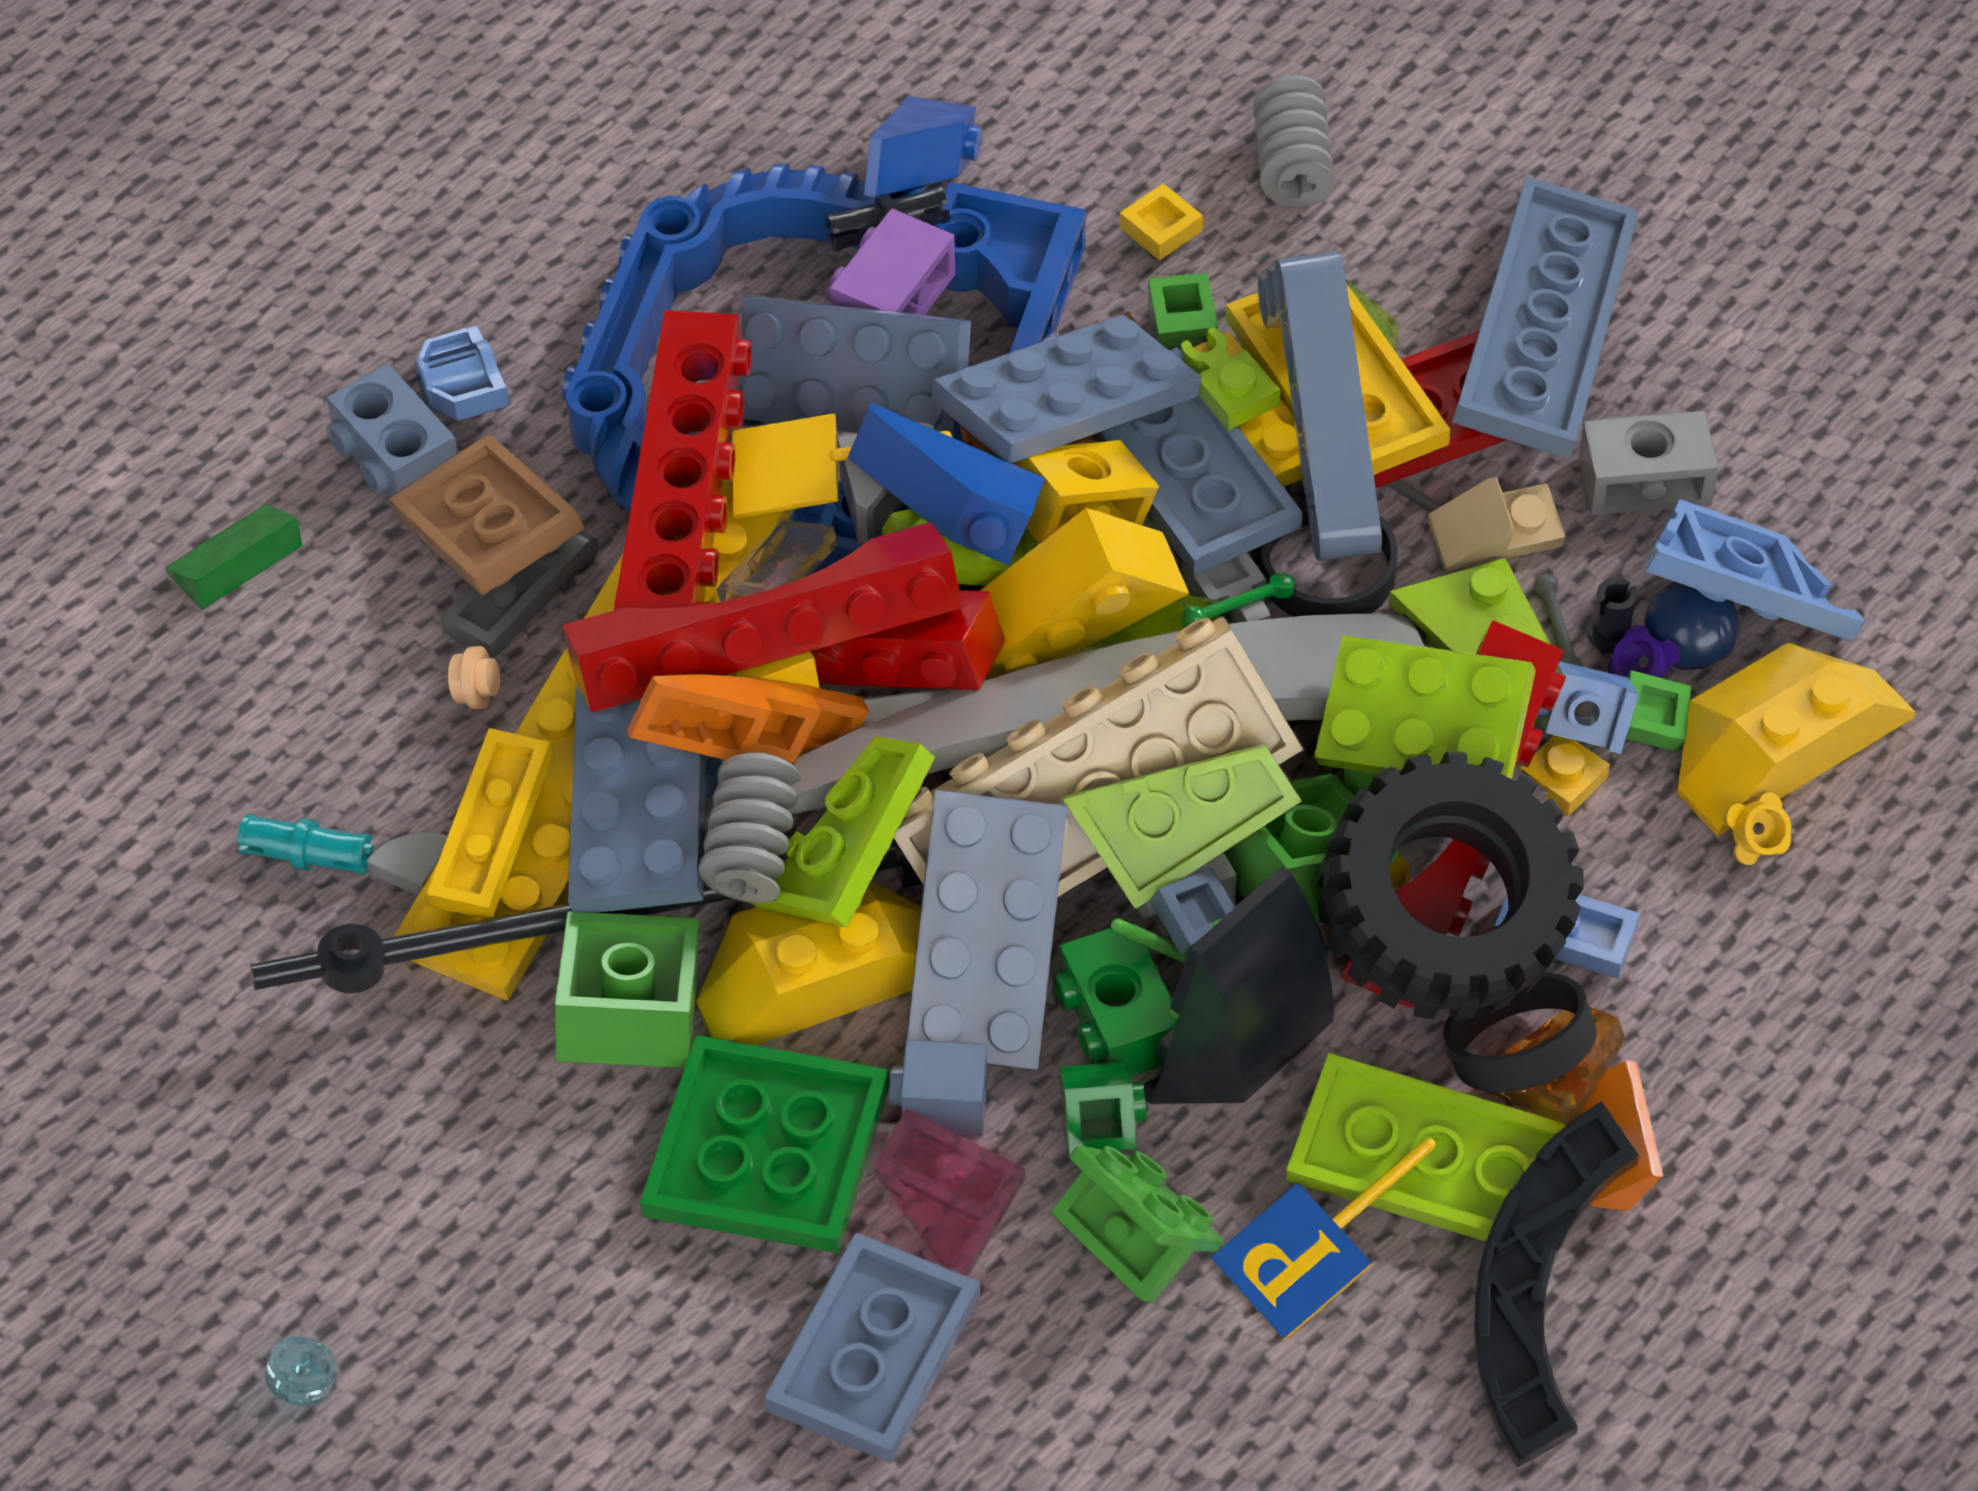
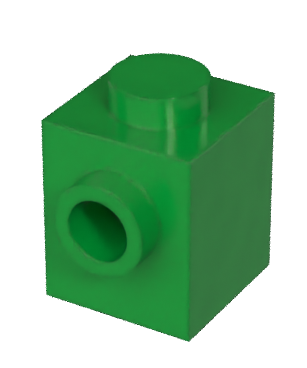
M1126 1061L1059 1067L1063 1133L1069 1155L1077 1145L1101 1150L1105 1146H1110L1118 1151L1137 1149L1135 1123L1146 1122L1145 1093L1143 1082L1132 1083Z

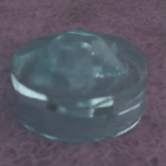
M290 1337L278 1342L273 1347L264 1371V1378L270 1391L279 1399L297 1406H311L322 1402L329 1396L338 1373V1363L334 1354L322 1343L306 1337Z

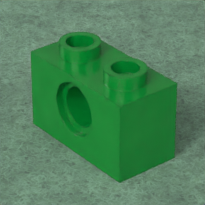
M1112 928L1060 944V972L1052 975L1053 986L1062 1009L1065 1012L1074 1009L1081 1024L1077 1026V1036L1087 1062L1092 1064L1095 1062L1111 1063L1126 1061L1130 1076L1163 1066L1164 1061L1155 1055L1158 1042L1177 1025L1179 1019H1173L1170 1016L1172 999L1147 947L1115 932ZM1110 1002H1119L1125 1005L1112 1007L1105 1004Z

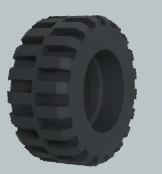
M1445 752L1440 764L1436 765L1432 764L1431 757L1428 754L1407 759L1401 772L1390 766L1374 776L1368 790L1360 789L1338 822L1326 847L1327 852L1320 864L1317 884L1323 888V892L1317 902L1320 922L1325 924L1331 923L1332 926L1326 941L1335 957H1342L1348 954L1353 961L1347 974L1360 987H1363L1371 980L1383 989L1377 999L1378 1001L1395 1009L1400 999L1415 1004L1413 1016L1431 1020L1435 1018L1440 1009H1449L1450 1017L1453 1021L1472 1019L1480 1007H1484L1489 1013H1494L1509 1006L1516 994L1525 995L1539 982L1566 944L1565 940L1574 928L1581 909L1576 899L1584 889L1583 869L1579 866H1572L1573 860L1580 851L1574 832L1568 830L1560 833L1557 825L1564 814L1554 800L1548 799L1542 804L1533 795L1538 784L1523 773L1520 774L1517 781L1501 774L1504 766L1502 762L1485 756L1480 766L1467 764L1468 756L1465 752ZM1427 837L1451 838L1474 847L1490 860L1504 882L1508 897V911L1504 920L1495 930L1472 937L1448 936L1425 927L1405 910L1394 892L1389 867L1396 851L1408 842Z

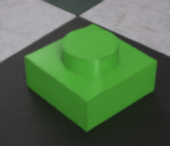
M1631 670L1627 678L1636 688L1639 696L1626 739L1677 752L1686 740L1691 686Z

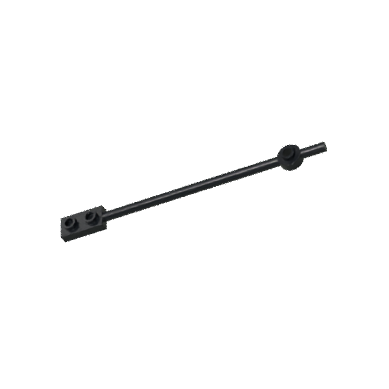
M893 838L890 848L885 853L876 871L896 868L902 888L923 884ZM704 882L703 901L599 913L651 915L732 898L719 894ZM564 904L381 939L374 930L364 925L343 924L332 928L321 938L317 952L250 964L254 990L321 978L326 985L336 991L359 993L372 988L379 982L383 976L385 965L562 932L566 928L567 913L573 910L570 904ZM346 950H359L355 954L343 953Z

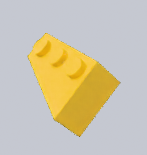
M1085 508L982 588L980 591L990 592L1005 637V642L986 678H995L1037 664L1077 654L1188 595V589L1163 532Z

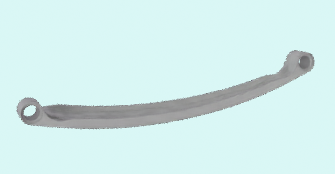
M1308 615L1228 624L1285 720H1323L1342 635L1425 647L1413 621L1400 615ZM1179 632L1124 642L1037 664L985 680L980 690H956L852 731L798 757L795 764L791 763L800 772L801 780L790 785L796 790L798 799L793 808L786 810L790 813H797L826 807L825 796L875 736L920 743L935 756L927 774L955 767L965 759L978 753H983L987 758L1007 746L1006 738L1023 724L1035 719H1039L1042 724L1065 711L1062 707L1063 703L1078 691L1093 685L1100 690L1120 678L1119 670L1133 658L1146 652H1153L1157 656L1177 644L1178 642L1175 637ZM713 795L706 797L705 837L709 832L708 818L714 808Z

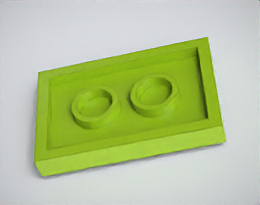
M1342 635L1314 757L1319 765L1379 774L1390 766L1401 772L1407 759L1428 754L1431 757L1432 764L1436 765L1440 764L1445 752H1465L1468 756L1467 764L1480 766L1485 756L1504 763L1501 774L1512 779L1536 670L1532 662Z

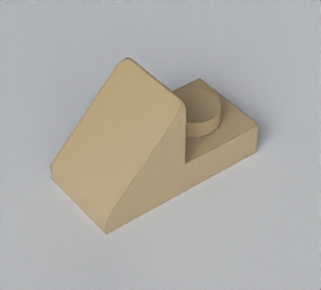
M1497 477L1488 478L1429 513L1427 517V522L1445 573L1482 565L1503 558L1509 559L1562 547L1566 538L1548 483L1502 493Z

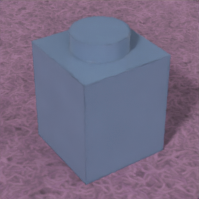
M906 1040L904 1066L892 1065L890 1106H902V1124H906L907 1131L983 1135L988 1080L987 1044Z

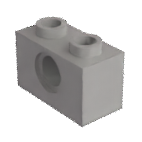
M1705 411L1667 412L1661 415L1625 418L1607 417L1601 420L1583 421L1578 459L1591 515L1672 509L1676 506L1679 499L1699 506L1712 505L1718 474V463Z

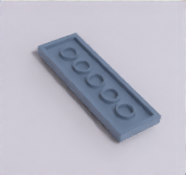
M1526 176L1452 423L1532 447L1539 451L1548 452L1567 459L1571 458L1579 435L1637 221L1638 210Z

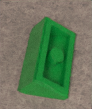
M264 504L166 566V573L203 610L302 547L298 521L291 514Z

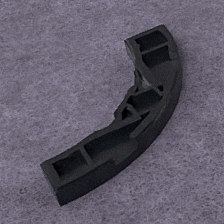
M1602 1101L1573 1119L1536 1154V1159L1525 1170L1515 1187L1510 1189L1490 1229L1480 1262L1475 1292L1474 1340L1478 1373L1486 1404L1498 1434L1517 1467L1528 1463L1576 1435L1578 1425L1564 1403L1553 1375L1545 1342L1544 1306L1548 1282L1555 1259L1578 1217L1601 1191L1616 1178L1638 1164L1639 1154Z

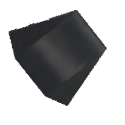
M1283 866L1190 947L1170 1006L1173 1011L1180 1015L1178 1023L1158 1042L1155 1055L1164 1061L1162 1071L1155 1079H1151L1144 1084L1145 1100L1148 1103H1245L1333 1022L1334 1006L1329 972L1328 944L1293 874Z

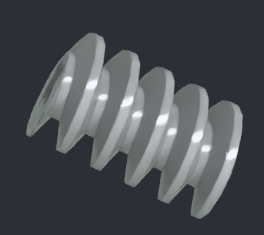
M1301 75L1283 76L1270 81L1259 90L1253 101L1255 134L1257 136V151L1259 153L1260 185L1265 195L1276 203L1300 207L1316 205L1331 195L1335 184V177L1332 173L1333 159L1330 156L1331 142L1328 139L1329 124L1326 121L1325 92L1319 83Z
M766 753L734 755L723 761L718 769V786L713 793L714 808L708 818L709 832L704 838L703 847L705 854L699 863V874L708 887L721 895L748 903H768L775 901L780 894L778 883L772 879L778 878L784 873L785 866L783 860L778 855H782L788 850L789 841L782 832L788 831L793 826L792 814L786 809L793 808L798 799L796 790L790 785L800 781L801 776L800 772L791 763L780 757Z

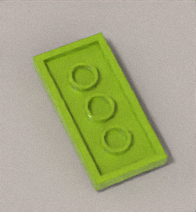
M1328 1053L1286 1170L1287 1181L1295 1184L1299 1183L1302 1186L1353 1201L1424 1139L1431 1138L1435 1141L1434 1150L1369 1206L1487 1242L1492 1224L1510 1189L1515 1187L1522 1174L1536 1159V1154L1567 1124Z

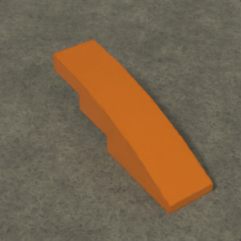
M703 674L653 676L627 732L630 738L724 760L744 753H766L795 764L800 753L806 754L861 728L870 710L860 696L802 684L752 677Z

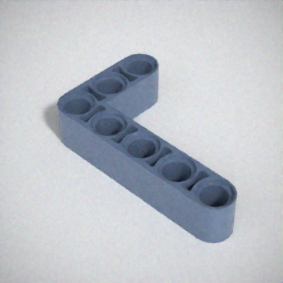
M1339 251L1277 258L1258 276L1259 307L1266 329L1281 327L1314 555L1318 561L1380 553L1382 547L1380 517L1346 276L1341 254Z

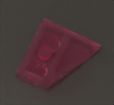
M908 1109L903 1113L873 1164L876 1177L944 1268L966 1277L970 1275L1026 1178L1024 1167Z

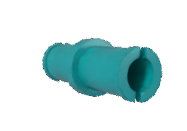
M248 813L243 817L237 835V845L240 846L238 852L241 855H256L290 861L294 869L304 871L310 870L314 865L354 872L356 875L363 876L368 871L366 861L373 854L374 845L371 843L373 838L370 834H356L321 828L318 821L307 818L300 819L298 823L257 817L255 814Z

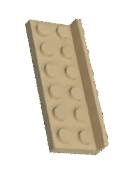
M1220 617L1213 622L1209 618H1202L1191 623L1176 635L1177 644L1157 656L1153 652H1146L1133 658L1119 670L1121 677L1100 690L1093 685L1078 691L1063 703L1062 707L1065 711L1043 724L1039 719L1023 724L1006 738L1007 746L987 758L983 753H978L965 759L951 770L950 775L952 779L934 790L929 791L927 787H921L901 822L894 839L924 885L934 792L936 790L1066 805L1063 800V796L1261 744L1267 746L1278 765L1301 752L1303 748L1225 618ZM1068 806L1057 897L1107 868L1105 862Z

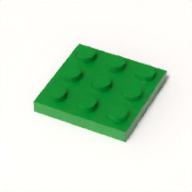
M696 1035L640 1201L642 1216L839 1253L890 1088L889 1069Z

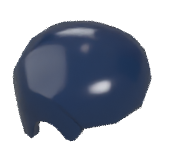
M1673 581L1658 591L1650 601L1645 613L1644 626L1649 629L1650 635L1661 642L1671 640L1678 645L1680 659L1673 667L1679 670L1705 669L1715 664L1718 660L1729 657L1739 631V617L1733 601L1726 599L1724 602H1717L1705 597L1695 588Z

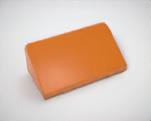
M1626 1060L1573 1084L1562 1094L1568 1124L1602 1101L1639 1154L1638 1164L1616 1178L1589 1204L1592 1207L1622 1211L1631 1210L1663 1177L1636 1061Z

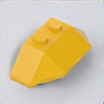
M1788 642L1690 700L1686 740L1683 744L1677 794L1718 837L1731 829L1724 823V813L1730 804L1741 803L1746 805L1752 803L1763 792L1774 793L1781 799L1912 720L1916 712L1875 670Z
M871 881L863 895L861 904L854 912L847 928L763 910L758 907L733 914L696 1000L697 1009L710 1037L759 1045L912 991L921 906Z

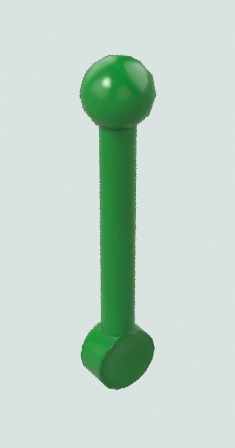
M1277 573L1272 575L1269 584L1203 608L1196 605L1188 606L1182 612V623L1187 627L1202 618L1210 619L1270 596L1288 598L1294 592V578L1285 573Z

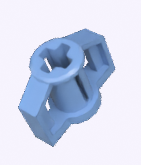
M477 325L425 340L418 358L415 359L414 369L423 401L431 411L436 410L459 421L510 406L507 387L498 370L490 344L486 339H483Z

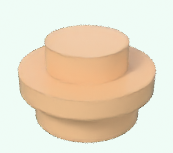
M471 646L464 653H457L452 656L448 668V684L453 700L457 704H467L471 709H485L489 705L491 696L497 695L500 688V669L497 661L494 658H490L484 647Z

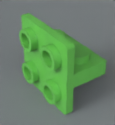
M1078 1145L1069 1155V1158L1082 1172L1051 1210V1213L1141 1301L1155 1302L1195 1250L1216 1253L1223 1245L1224 1240L1209 1227L1214 1220L1211 1214L1192 1198L1186 1195L1178 1197L1163 1182L1167 1178V1173L1147 1155L1139 1151H1135L1133 1155L1124 1154L1110 1146H1105L1101 1150Z

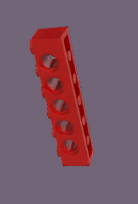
M664 310L614 610L621 608L689 607L709 604L704 603L706 587H716L719 552L718 549H712L715 533L724 534L726 529L728 503L727 497L722 496L721 491L723 480L732 481L734 478L736 447L735 443H729L731 429L741 428L744 416L743 391H738L740 376L749 377L752 365V342L749 339H742L738 314ZM701 380H708L706 382L696 383ZM700 431L698 434L686 435L690 432ZM687 483L693 484V485L688 486V487H683V488H679V487H678V486H680V485H682V484H687ZM676 536H684V537H685V538H683V539H681V540H677V541H668L670 538H673V537H676ZM665 590H677L669 595H658Z

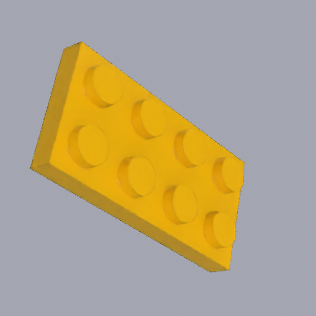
M1347 284L1373 474L1375 475L1449 445L1451 429ZM1258 292L1226 304V322L1244 348L1280 388V398L1293 414L1281 327L1268 329L1264 327L1259 307Z

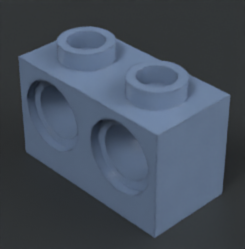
M389 363L327 397L331 423L326 426L332 444L343 457L351 454L357 460L366 483L377 495L385 492L390 498L458 454L455 436Z

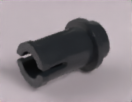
M1609 578L1598 586L1596 610L1589 618L1586 628L1587 636L1592 644L1607 653H1613L1618 642L1624 638L1627 629L1636 625V622L1633 620V613L1638 598L1637 589L1635 586L1628 589L1630 582L1623 578Z

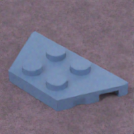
M1679 499L1667 518L1644 566L1646 572L1695 588L1711 600L1724 602L1727 599L1750 607L1764 618L1777 620L1780 617L1853 642L1865 624L1863 617L1856 610H1844L1831 605L1826 600L1825 596L1832 587V584L1804 559L1803 554L1785 535Z

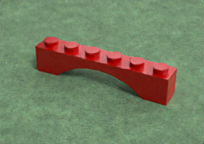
M932 522L872 538L851 554L820 571L761 593L723 602L689 607L621 608L562 625L575 682L590 712L593 713L642 699L653 676L694 674L724 676L963 607L952 551Z
M1492 620L1476 654L1532 662L1536 670L1515 768L1517 763L1529 767L1543 735V731L1533 728L1540 708L1549 712L1552 711L1566 679V676L1556 672L1564 650ZM1453 839L1431 866L1394 892L1405 910L1419 923L1438 933L1445 935L1449 933L1459 937L1474 902L1463 897L1469 879L1473 876L1482 880L1490 860L1474 847ZM1348 957L1340 978L1359 986L1347 974L1353 963L1351 958ZM1371 980L1361 987L1377 995H1380L1383 990ZM1402 999L1398 1003L1412 1009L1415 1004Z

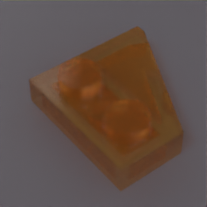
M1590 1007L1597 1028V1036L1593 1047L1577 1066L1564 1075L1543 1085H1536L1515 1092L1486 1093L1566 1126L1578 1117L1626 1040L1619 1017ZM1566 1010L1561 1011L1501 1055L1520 1052L1547 1041L1565 1028L1575 1014Z

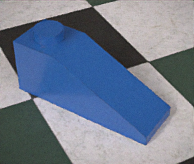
M908 96L870 137L864 195L878 197L959 177L968 166L970 160L977 161L980 153L982 127L974 125L976 107Z
M873 403L870 404L847 457L928 523L932 522L935 528L949 540L1006 565H1009L1031 518L1045 480L1044 477Z

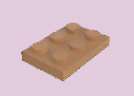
M490 434L388 498L396 516L481 596L495 587L507 583L513 575L544 555L556 551L564 542L585 529L577 510Z

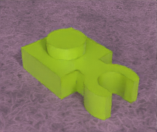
M1215 327L1208 329L1207 346L1210 349L1209 352L1195 350L1188 340L1181 343V360L1202 376L1198 396L1228 431L1280 405V388L1247 350L1231 357L1228 354L1227 338L1219 329Z

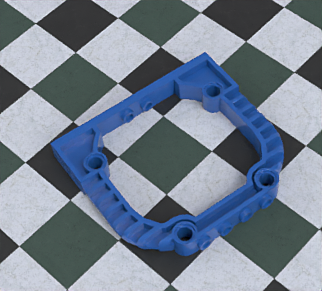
M788 163L774 164L770 171L752 174L750 168L738 170L732 174L728 182L708 191L707 184L704 183L689 193L686 198L681 196L657 198L649 203L642 212L634 233L625 234L620 246L617 273L615 277H607L603 284L599 315L596 321L589 320L582 335L581 357L577 366L569 365L562 384V398L566 400L570 436L573 444L581 452L591 455L597 476L611 494L612 500L620 508H625L629 512L631 510L647 416L645 388L642 383V377L660 337L664 310H671L678 292L697 288L711 279L719 268L728 248L768 237L806 238L830 243L827 233L832 232V229L826 228L825 215L837 214L875 204V197L864 195L865 181L859 180L857 173L845 171L842 176L825 173V168L817 165H810L807 170L790 169ZM949 182L945 191L948 204L942 205L943 209H949L950 222L932 225L954 234L955 276L946 286V289L956 292L978 289L1000 311L1008 326L1018 328L1009 353L1054 338L1086 249V209ZM919 186L888 195L891 199L925 191L926 188ZM855 245V246H851V247H853V248H859V245ZM842 482L838 483V502L795 509L769 554L778 556L779 561L791 564L795 560L813 563L815 573L846 557L862 546L857 542ZM904 504L899 511L908 510L911 508ZM958 584L959 590L964 591L966 584Z

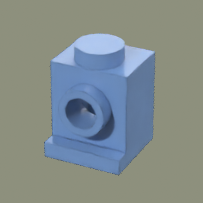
M1560 661L1556 672L1566 676V679L1552 711L1549 712L1542 708L1539 710L1538 721L1543 730L1548 734L1606 747L1608 751L1621 754L1639 696L1638 691L1627 677ZM1591 701L1595 703L1591 717L1584 719L1574 716L1575 709L1580 703Z

